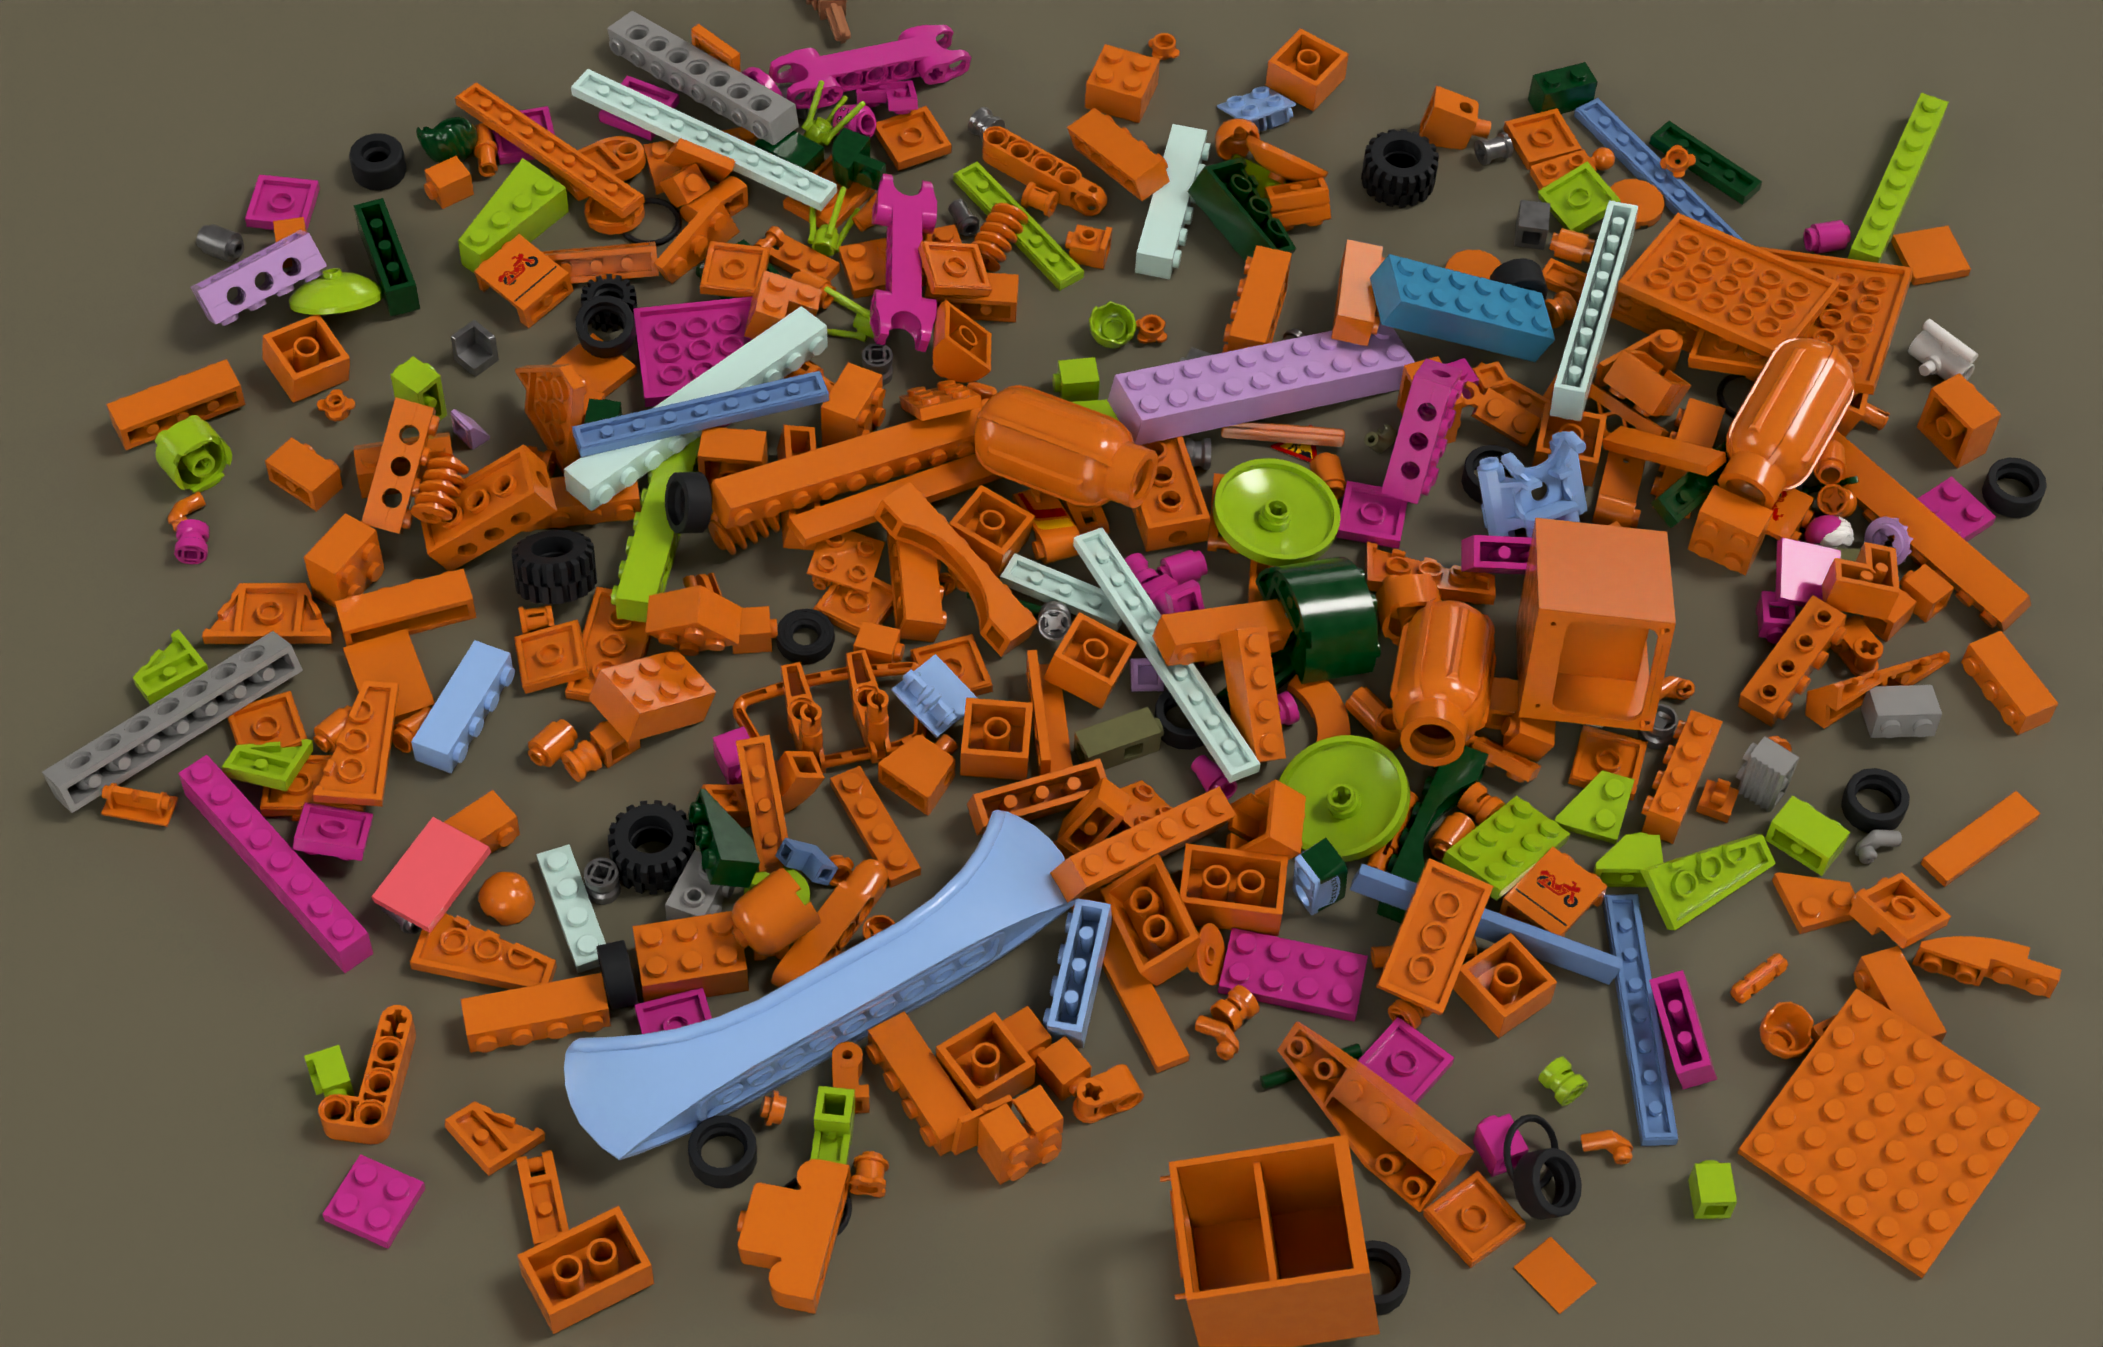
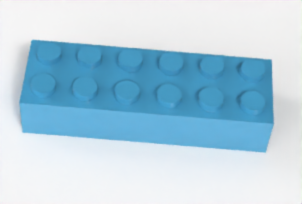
M1391 254L1385 258L1370 277L1381 325L1536 362L1555 341L1543 294L1540 292Z

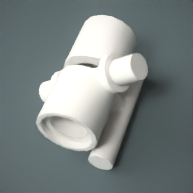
M1928 319L1922 327L1924 331L1917 335L1908 349V353L1922 363L1919 367L1920 374L1923 376L1937 374L1944 380H1947L1960 373L1968 380L1975 369V365L1972 363L1977 359L1978 353L1933 320Z

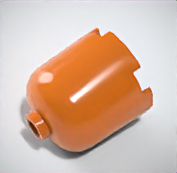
M784 868L773 871L735 902L732 909V920L736 929L732 931V935L743 949L750 946L758 954L764 956L773 955L821 923L820 917L812 903L809 902L806 905L802 903L796 894L801 889L800 886Z

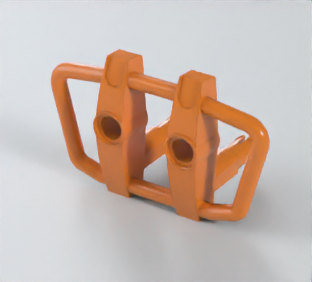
M865 649L846 653V667L804 674L800 662L781 665L782 682L740 695L733 704L732 713L739 727L744 726L750 738L759 737V733L746 713V708L750 705L784 695L788 730L792 734L796 750L814 752L822 773H826V768L871 760L872 764L879 763L914 736L922 735L926 738L927 728L914 715L913 733L897 741L890 742L889 696L885 691L878 688L875 677L905 675L909 670L915 671L921 665L915 662L870 664ZM848 680L853 705V717L857 722L865 747L824 755L821 725L822 709L813 701L809 687ZM864 702H867L868 705H867V707H865V706H862L861 704L864 703Z

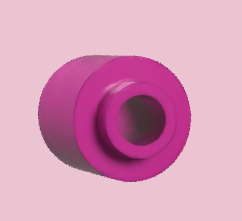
M1842 220L1812 224L1810 228L1804 230V245L1808 252L1814 251L1816 254L1843 250L1851 240L1849 226L1845 225Z
M1187 550L1162 558L1160 566L1157 567L1159 576L1167 574L1176 580L1178 585L1192 579L1199 581L1201 576L1207 575L1208 572L1206 560L1199 550L1195 552Z

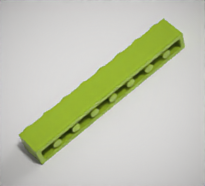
M1924 93L1920 94L1853 242L1848 259L1881 262L1940 129L1949 103L1948 101Z
M701 437L686 445L681 452L675 453L663 461L658 468L648 472L649 486L648 488H643L640 503L642 510L641 512H636L634 516L633 530L635 533L634 536H629L627 539V560H622L619 566L618 577L620 583L619 585H614L612 589L611 604L616 605L617 619L646 623L649 595L665 592L681 537L680 533H675L670 528L666 517V485L674 472H699L698 450Z

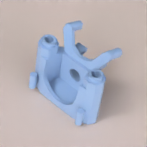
M1562 431L1553 434L1552 440L1549 441L1551 454H1548L1546 461L1537 466L1524 467L1511 452L1501 456L1500 461L1503 464L1499 463L1497 457H1487L1479 461L1480 465L1477 467L1483 501L1481 509L1484 526L1488 529L1489 536L1515 537L1516 529L1525 528L1527 537L1532 538L1535 518L1580 522L1579 515L1588 511L1578 454L1585 451L1586 443L1574 431ZM1503 465L1513 478L1505 477ZM1542 482H1544L1547 486L1545 496L1540 500H1534L1531 494L1532 490L1542 487Z

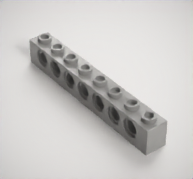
M631 11L607 28L610 40L609 46L614 54L627 59L636 67L651 73L655 78L663 80L675 90L687 94L696 102L704 104L715 113L733 121L737 126L752 132L759 139H764L770 144L775 145L799 127L795 103L638 13Z
M272 631L42 771V774L55 798L73 813L101 796L105 785L110 786L111 783L119 785L297 675L303 669L292 645Z

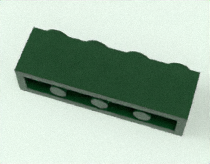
M381 198L354 205L358 231L377 282L382 287L383 298L390 317L420 309L416 283L384 199Z

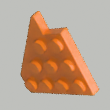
M571 364L526 365L515 368V373L526 389L525 413L547 449L555 450L556 463L564 474V468L580 458L572 426L581 425L582 416L585 415L583 403L584 394L587 393L586 382L583 376H578Z

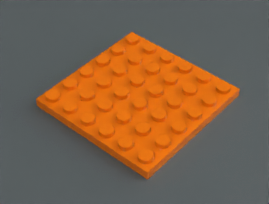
M1759 247L1840 282L1839 292L1802 338H1812L1838 346L1839 351L1852 365L1855 382L1854 392L1874 395L1912 279L1913 267ZM1699 328L1688 357V367L1757 378L1768 357Z
M1856 988L1740 1146L1738 1154L1923 1279L2041 1108Z

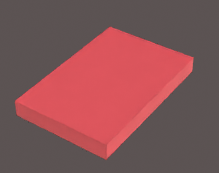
M432 817L371 897L374 903L431 933L490 855L491 850L489 846Z

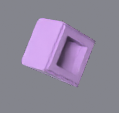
M456 409L451 411L453 432L470 449L474 450L490 439V436L472 418Z
M1148 658L1129 660L1131 692L1164 691V683Z

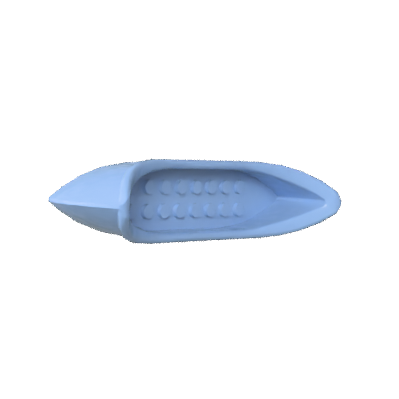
M995 810L991 813L986 830L975 851L962 869L935 896L897 923L760 999L721 1016L676 1029L639 1035L579 1038L573 1041L565 1053L564 1076L570 1106L579 1124L602 1149L618 1160H622L676 1140L693 1132L702 1121L708 1118L728 1115L831 1058L833 1049L839 1043L846 1041L857 1043L868 1037V1030L904 1011L908 1014L956 987L1024 943L1072 907L1076 899L1067 903L1050 874L1051 871L1065 861L1063 854L1051 839L1033 824L1007 811Z

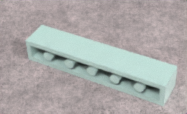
M1176 124L1172 125L1163 157L1168 164L1166 171L1170 182L1153 193L1136 252L1135 273L1170 279L1173 268H1179L1182 251L1178 249L1179 246H1185L1188 229L1184 227L1185 224H1191L1194 207H1190L1191 203H1196L1187 191L1205 167L1202 161H1208L1211 143H1206L1207 130Z

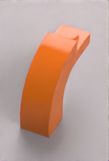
M785 751L775 764L784 814L808 799L825 779L812 751ZM703 784L701 789H705L741 827L751 826L743 784Z

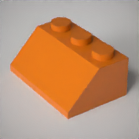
M450 432L437 433L436 436L429 435L426 447L431 448L432 451H443L453 455ZM419 436L403 438L402 440L405 444L411 445L418 441ZM383 441L354 446L356 472L362 499L368 498ZM399 459L395 462L394 472L397 476H405L409 473L411 465L408 459ZM421 466L418 475L419 479L423 480V474L427 471L426 467ZM391 490L386 495L397 494L400 492L398 490Z
M1157 854L1100 890L1105 902L1111 904L1112 916L1139 973L1155 986L1162 984L1186 969L1201 942V937L1161 856Z

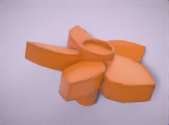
M948 568V573H940L939 582L945 583V596L953 592L956 587L959 591L968 592L952 570Z

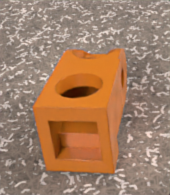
M846 1041L836 1045L832 1051L833 1087L855 1089V1114L870 1113L869 1084L859 1085V1078L863 1073L862 1049L854 1042Z

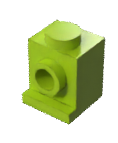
M339 1045L304 1056L316 1095L324 1094V1098L332 1094L355 1096Z

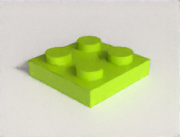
M1588 161L1538 191V197L1541 202L1550 203V212L1563 228L1576 232H1581L1604 218L1609 200L1621 202L1619 197Z

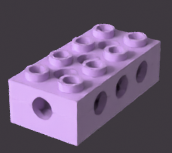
M298 230L190 288L208 320L214 324L221 323L222 326H225L239 318L237 313L245 309L254 311L267 304L265 298L273 294H277L278 297L283 296L295 289L294 283L300 280L309 282L322 275L321 269L327 265L311 235L308 232ZM287 258H291L292 267L289 271L284 272L282 268L283 262ZM264 272V283L256 287L255 277L257 274ZM232 287H237L238 294L236 298L228 301V290Z

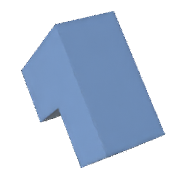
M789 838L783 840L775 855L785 867L802 871L812 882L828 886L838 869L816 845Z

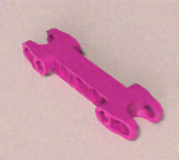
M921 25L903 31L898 41L823 56H820L814 48L795 50L776 58L770 63L769 77L779 84L794 83L787 89L786 99L795 103L796 109H810L818 82L823 80L824 86L817 108H822L837 103L841 99L843 92L916 77H922L928 85L947 82L967 72L972 57L962 49L947 50L952 44V36L954 34L949 26ZM944 34L942 39L936 41L938 35ZM962 60L957 67H949L950 64ZM785 65L791 66L790 69L778 73V70ZM805 92L804 97L795 100L798 94Z
M883 173L879 183L877 197L872 207V224L887 227L885 291L874 290L870 306V325L874 341L879 345H885L889 330L903 329L910 333L914 338L917 351L926 352L930 342L932 327L937 315L936 299L922 297V260L918 250L922 241V233L933 234L937 220V199L933 184L929 181L922 180L921 188L918 194L914 196H908L899 192L895 188L893 176Z

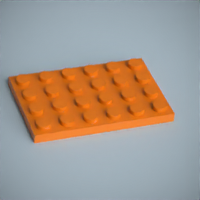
M1677 213L1618 281L1617 291L1769 358L1770 354L1780 343L1788 339L1802 338L1839 292L1840 282Z

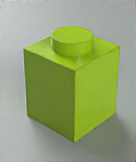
M1095 357L1058 360V372L1052 374L1054 392H1059L1061 399L1070 402L1098 400L1100 380Z
M1705 1160L1695 1163L1688 1179L1694 1219L1730 1218L1737 1204L1731 1163H1719L1716 1160Z

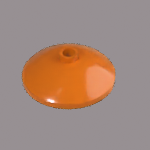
M1248 135L1246 138L1247 147L1255 161L1270 171L1268 178L1284 184L1286 179L1293 182L1321 177L1325 179L1329 173L1253 136Z

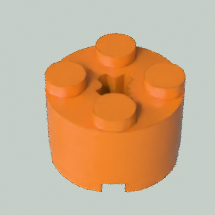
M1430 574L1389 575L1383 579L1382 586L1375 596L1377 599V614L1385 638H1390L1393 644L1399 646L1403 626L1409 623L1416 612L1425 607L1428 601L1435 598L1441 600L1438 587Z

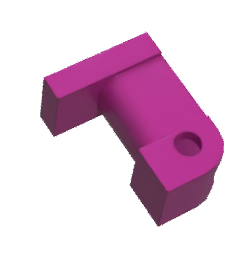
M1163 574L1141 584L1161 615L1205 609L1200 585L1193 579L1178 585V582L1172 577Z

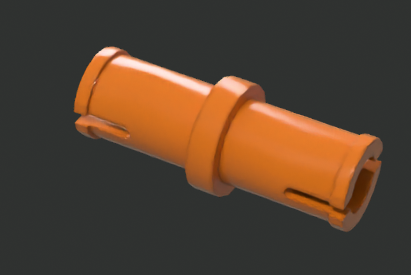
M480 123L476 125L478 140L474 148V155L478 158L480 175L491 177L496 174L495 171H498L496 164L497 145L493 141V130Z

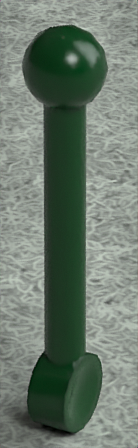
M1858 476L1845 478L1837 484L1845 486L1859 483ZM1821 484L1812 487L1803 485L1802 492L1810 495L1811 493L1819 492L1826 485Z

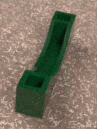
M1465 746L1464 752L1456 761L1448 765L1433 767L1437 772L1434 777H1427L1422 790V795H1425L1423 803L1416 802L1410 820L1414 821L1411 829L1404 828L1398 844L1399 847H1402L1400 854L1393 853L1386 872L1418 883L1425 866L1423 858L1425 838L1433 825L1446 812L1458 805L1465 791L1474 783L1481 781L1489 754ZM1379 901L1376 914L1402 923L1406 910Z

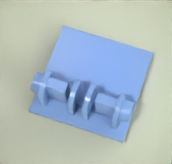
M1261 86L1253 89L1249 94L1232 96L1227 99V102L1217 105V108L1234 118L1252 121L1258 127L1260 133V131H1266L1267 127L1272 129L1274 126L1288 123L1290 118H1293L1291 107L1296 106V103L1269 87Z
M936 654L915 671L909 670L902 677L903 680L891 689L898 699L936 738L965 715L966 698H977Z

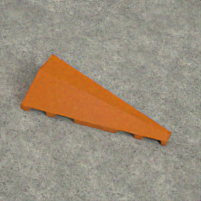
M1943 651L1807 691L1805 716L1825 729L1861 706L1866 692L1875 686L1914 685L1949 663L1950 653Z

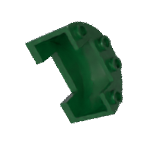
M1333 557L1265 568L1259 573L1255 582L1263 600L1278 599L1279 602L1281 601L1298 638L1290 660L1301 684L1373 672L1376 658H1379L1381 655L1375 614L1377 611V599L1369 591L1362 568H1357L1348 558Z

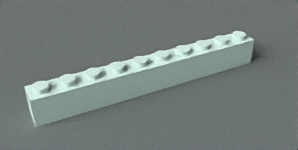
M1610 200L1608 202L1554 384L1550 416L1581 421L1617 296L1618 281L1622 278L1634 236L1638 213L1637 205Z
M801 306L653 408L781 380L791 372L797 371L814 356L820 355L828 347L827 325ZM702 430L581 457L564 468L566 491L590 511H593L600 505L609 502L613 496L626 487L632 486L649 471L658 468L663 461L673 454L681 452L686 445L701 437Z

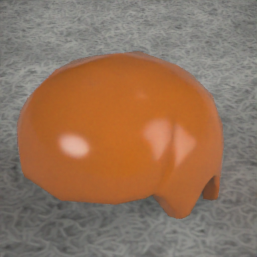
M1243 118L1229 119L1223 122L1215 134L1218 157L1225 161L1231 160L1234 154L1245 158L1250 151L1246 144L1247 136L1250 135L1260 139L1259 130L1255 123Z
M497 872L484 881L478 893V901L484 914L487 917L495 918L502 926L521 922L531 914L535 905L529 883L524 877L515 872Z
M1791 1001L1779 1002L1766 1013L1761 1021V1042L1772 1055L1783 1059L1798 1058L1813 1042L1811 1029L1814 1020L1804 1007Z

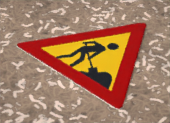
M1277 442L1270 446L1275 450L1309 463L1317 456L1316 445Z

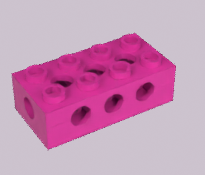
M1426 358L1415 373L1381 493L1414 504H1418L1423 495H1429L1439 473V468H1436L1440 457H1443L1448 440L1444 438L1448 428L1451 429L1456 415V410L1452 409L1455 406L1456 400H1459L1465 381L1460 380L1462 369Z

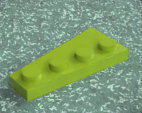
M1753 834L1644 868L1640 871L1667 930L1675 931L1776 863L1763 834Z

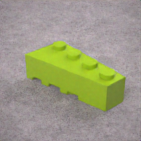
M522 158L459 238L458 244L462 265L474 273L483 261L492 257L506 242L511 241L518 234L531 243L569 212L566 187Z

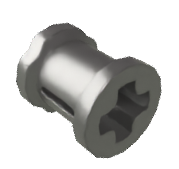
M1505 132L1499 133L1496 138L1489 140H1476L1474 146L1476 157L1482 165L1490 164L1491 160L1499 157L1505 159L1512 157L1513 153L1512 141Z

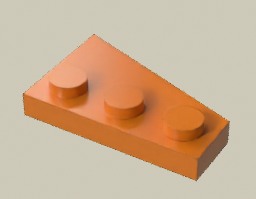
M712 196L654 262L664 279L674 283L706 258L710 241L726 243L740 232L722 201Z

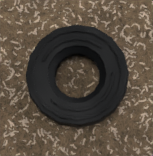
M799 609L792 611L780 620L777 627V647L781 654L793 663L800 662L805 665L823 660L831 652L835 641L833 624L826 615L817 610ZM809 628L818 634V638L812 644L801 645L794 641L793 634L799 629Z

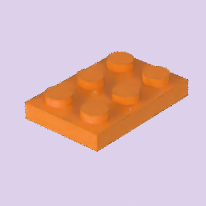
M955 380L938 382L937 388L928 390L924 386L907 390V395L899 396L901 408L921 421L983 407L980 394L960 383H956Z

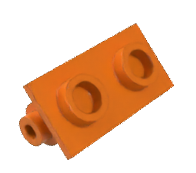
M111 783L110 786L105 785L102 789V798L107 800L101 814L168 827L179 798L167 795L166 792L159 794L121 787L117 783Z

